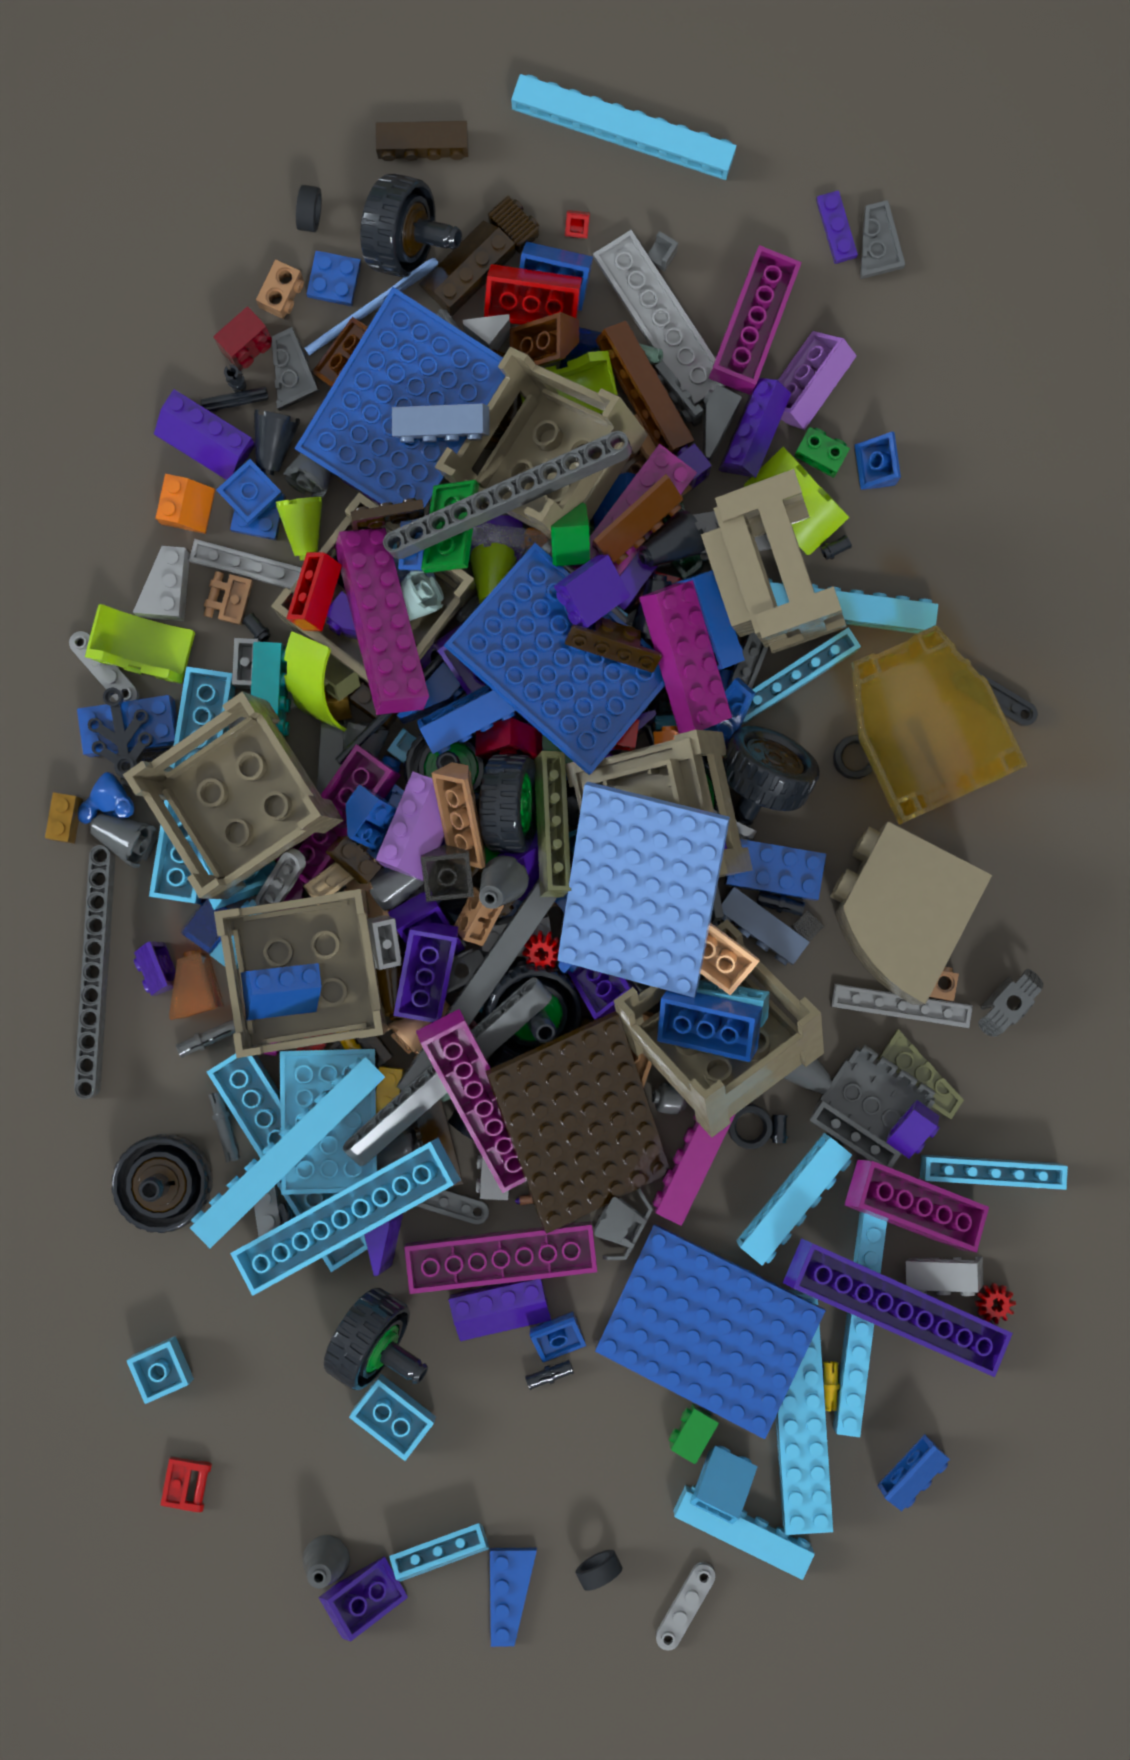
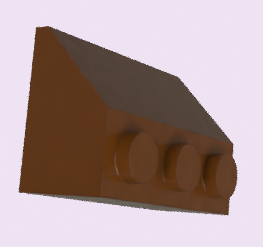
M562 312L510 328V347L529 355L538 366L563 360L579 343V319Z
M352 316L312 373L332 387L368 326Z

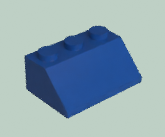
M526 242L521 254L519 268L582 277L578 310L582 311L593 257Z
M319 963L241 972L246 1021L317 1012L321 992Z
M924 1434L877 1486L884 1498L902 1511L905 1507L909 1508L913 1505L916 1495L921 1490L925 1491L931 1485V1479L937 1473L940 1474L947 1468V1462L950 1459Z

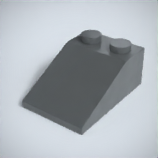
M718 384L714 391L711 389L708 391L702 407L705 410L703 416V455L709 462H711L733 421L742 398L740 395Z

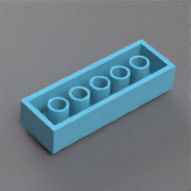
M824 1133L736 1240L739 1247L759 1264L770 1263L777 1253L775 1250L780 1243L784 1245L791 1237L790 1231L795 1225L797 1227L800 1226L807 1217L805 1215L810 1207L814 1208L822 1198L820 1194L824 1189L829 1190L836 1182L835 1176L840 1170L843 1172L851 1163L850 1158L852 1154Z

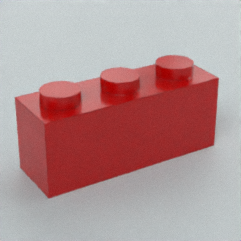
M307 552L286 619L304 631H322L342 565L325 552Z

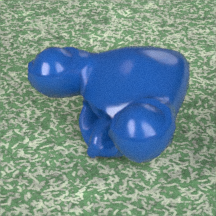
M105 772L101 775L93 786L87 800L78 808V819L82 823H90L96 817L98 810L105 815L119 818H127L134 814V803L114 774Z

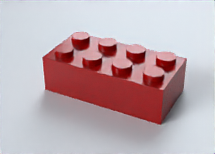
M491 264L487 275L484 317L509 314L510 323L519 325L559 312L577 318L582 277Z

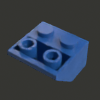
M359 784L346 802L348 837L375 851L377 846L383 842L397 808L382 796Z

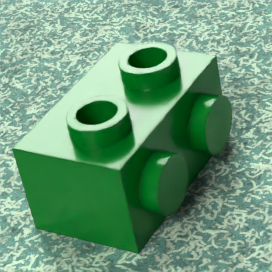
M809 427L794 457L834 478L850 448L847 447L844 441L826 436V432L823 430Z
M692 1404L690 1409L686 1408L680 1418L682 1421L678 1429L674 1428L668 1441H670V1449L673 1452L696 1464L719 1422L717 1417Z

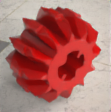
M542 930L538 931L537 936L532 933L522 952L523 956H528L526 963L534 962L535 967L541 965L544 968H547L546 965L548 964L554 968L556 961H558L559 937L552 939L551 931L547 933V936L543 934Z
M992 1283L991 1290L988 1286L984 1285L983 1290L985 1293L978 1292L976 1294L981 1298V1300L975 1301V1305L980 1307L977 1313L980 1316L984 1315V1320L987 1322L992 1319L995 1324H999L1000 1317L1005 1322L1008 1321L1007 1312L1011 1315L1014 1314V1311L1010 1309V1306L1016 1305L1014 1300H1010L1014 1294L1011 1291L1006 1292L1007 1287L1005 1285H1001L998 1288L996 1283ZM994 1299H997V1300H998V1301H997V1305H998V1306H997L996 1308L993 1307V1305H994L993 1300H994Z

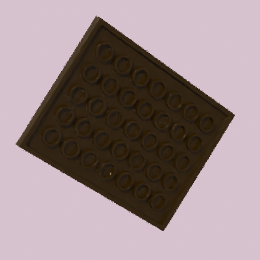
M616 1011L485 1071L538 1217L546 1234L609 1204L613 1197L619 1199L664 1177L668 1169H670L619 1014Z

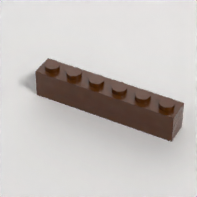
M627 321L604 328L595 341L601 351L609 352L613 373L656 448L661 444L672 454L676 455L684 446H689L694 441L690 430L686 427L679 411L674 406L667 390L662 385L655 369L650 364L645 351L641 348Z

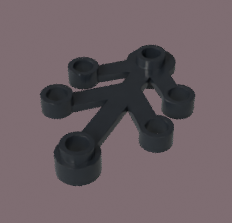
M111 687L103 693V700L111 707L115 733L104 726L103 722L98 718H91L88 721V728L117 745L119 756L110 751L102 741H95L92 744V751L114 764L116 774L125 778L123 774L127 771H124L123 765L130 763V769L138 764L136 760L146 747L153 744L154 739L151 734L142 732L138 736V743L129 753L128 743L140 726L146 724L150 717L147 711L143 709L137 710L134 713L133 720L125 730L121 711L124 696L120 690ZM114 694L118 695L116 702L111 701V697ZM145 713V719L139 721L138 715ZM95 721L99 722L97 729L92 728V724ZM146 735L149 736V742L143 744L142 738ZM98 744L103 745V750L101 752L96 751V746Z

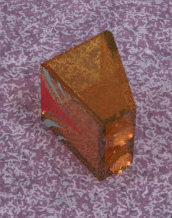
M192 950L183 953V958L177 959L169 1012L170 1020L183 1019L224 1006L209 953H202L201 950Z

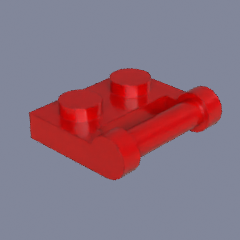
M171 1456L168 1462L160 1506L192 1512H203L205 1486L208 1472H211L212 1463ZM192 1470L199 1471L193 1501H188L187 1495Z

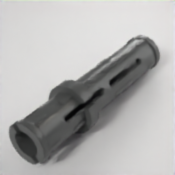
M234 1019L201 1034L199 1032L195 1033L194 1037L179 1044L177 1043L176 1049L178 1054L183 1058L199 1049L203 1051L206 1049V1046L236 1033Z
M219 1092L209 1094L208 1097L210 1098L214 1113L212 1119L216 1121L226 1159L225 1162L238 1160L240 1156L229 1118L231 1113L227 1111L226 1103Z

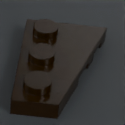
M409 498L398 504L386 502L375 508L366 506L356 508L355 511L351 512L352 531L365 528L382 529L386 522L391 521L392 524H400L401 521H410L424 517L423 500Z

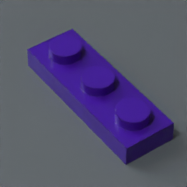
M839 190L817 196L816 202L834 264L857 258V250Z

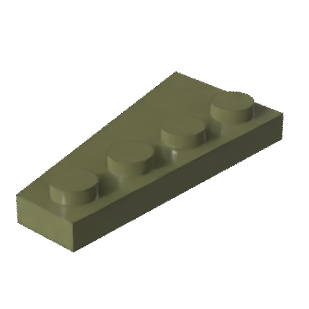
M896 1029L877 1060L882 1056L898 1066L897 1073L903 1069L918 1079L915 1084L916 1086L922 1082L936 1091L933 1096L935 1103L932 1108L947 1118L952 1119L964 1101L963 1098L919 1053L899 1029Z

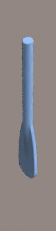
M429 259L413 270L410 276L401 279L392 287L402 292L432 272L438 265L437 259ZM392 287L306 346L304 349L310 356L336 338L352 316L360 321L379 308Z

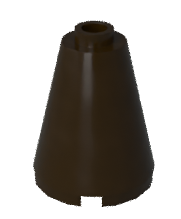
M400 953L402 965L382 970L376 969L381 1003L385 1009V1015L390 1017V1020L395 1021L404 1019V1017L393 1016L404 962V953Z

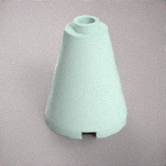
M423 571L408 572L400 583L409 621L436 612L443 606L441 601L444 600V595L441 587L433 576L428 578L423 574Z

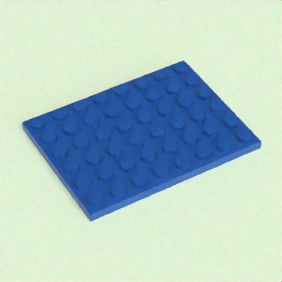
M392 287L297 443L295 450L380 504L386 502L398 504L406 499L415 498L416 500H423L425 509L432 498L433 486L440 485L444 478L435 468L437 462L447 447L457 454L467 437H459V441H445V437L437 438L436 442H423V438L414 439L413 443H402L400 439L392 436V407L458 404L488 405L505 378V375L498 368L503 357Z
M534 543L445 643L444 647L582 770L590 775L661 691L665 683L659 663L655 671L651 673L565 645V639L573 624L568 618L569 613L565 606L559 602L556 596L557 592L554 585L570 575V573L562 566L553 565L552 557L538 544ZM612 611L602 617L626 625ZM593 624L590 625L587 629L592 630ZM642 638L640 639V646L654 650Z
M654 1224L595 1352L765 1439L826 1309Z

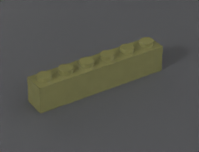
M541 751L534 759L536 765L535 791L540 897H564L568 894V891H571L569 887L571 872L565 754L557 751Z

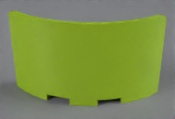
M608 351L588 352L581 357L568 361V367L557 370L556 365L545 368L597 393L602 388L617 395ZM557 390L558 395L563 396L599 414H602L604 412L603 410H600L575 397H572L562 391ZM521 395V399H522V403H523V402L525 401V399H524V397Z
M782 447L760 468L757 477H751L744 484V487L789 470H795L810 518L792 524L799 547L807 555H810L850 517L814 481L801 464Z
M99 604L85 657L106 665L119 666L126 671L141 675L143 673L156 677V679L182 684L195 631L155 622Z
M291 632L284 660L287 661V674L284 675L287 691L291 692L294 704L309 716L345 732L346 728L342 727L333 718L325 699L324 678L331 648Z

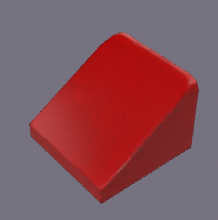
M568 210L565 236L587 239L590 212Z

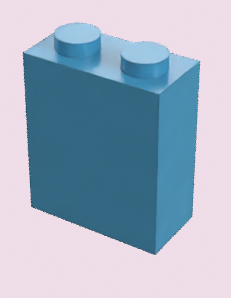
M714 1446L708 1451L690 1504L733 1524L741 1516L758 1466L752 1464V1461L746 1457H738L731 1454V1451L726 1447Z

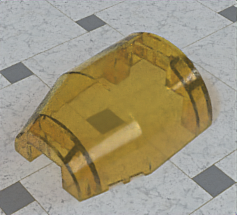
M937 625L915 634L906 642L876 655L872 653L851 664L858 740L899 825L1028 766L988 680L983 675L980 676L970 665L971 662L968 659L963 658L955 649L956 646Z

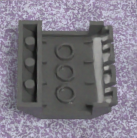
M864 1044L861 1049L856 1046L832 1078L830 1088L819 1098L810 1121L868 1160L892 1168L901 1153L886 1143L889 1131L916 1100L931 1109L935 1103L933 1096L936 1091L922 1082L916 1086L915 1084L918 1079L903 1069L897 1073L898 1066L883 1056L877 1060L876 1058L879 1053Z

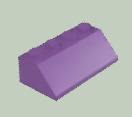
M815 331L811 332L778 379L791 393L781 417L782 421L790 426L803 430L806 429L857 356L844 338Z
M412 772L376 860L384 867L425 882L443 841L444 832L433 779Z

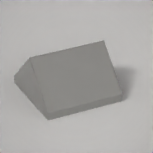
M509 314L463 320L465 334L489 349L498 351L510 336Z

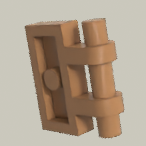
M215 571L213 580L211 579L209 584L211 589L208 599H205L204 607L206 608L203 616L212 618L214 610H219V620L242 626L253 581L230 574L228 582L225 583L222 582L224 573ZM220 590L225 591L222 603L217 602Z

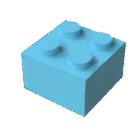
M176 1336L133 1354L126 1360L145 1404L189 1385L194 1379Z

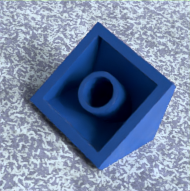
M889 432L855 444L861 490L895 486L898 483L901 474L895 432Z
M574 1311L530 1328V1338L543 1363L586 1346Z

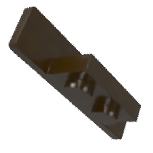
M602 617L593 623L592 630L573 624L565 639V645L651 673L655 671L662 658V653L640 646L641 630Z

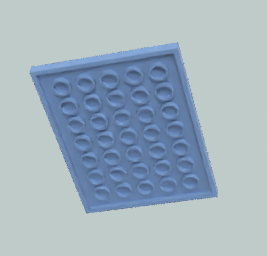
M586 782L569 882L571 891H568L558 961L695 998L730 817Z

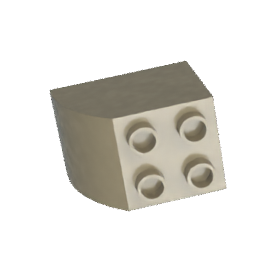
M887 822L879 830L869 826L866 832L862 833L851 855L861 861L856 873L849 869H846L844 873L842 872L831 892L830 897L840 902L835 911V916L852 952L863 967L880 984L912 1005L926 1004L992 875L890 822Z

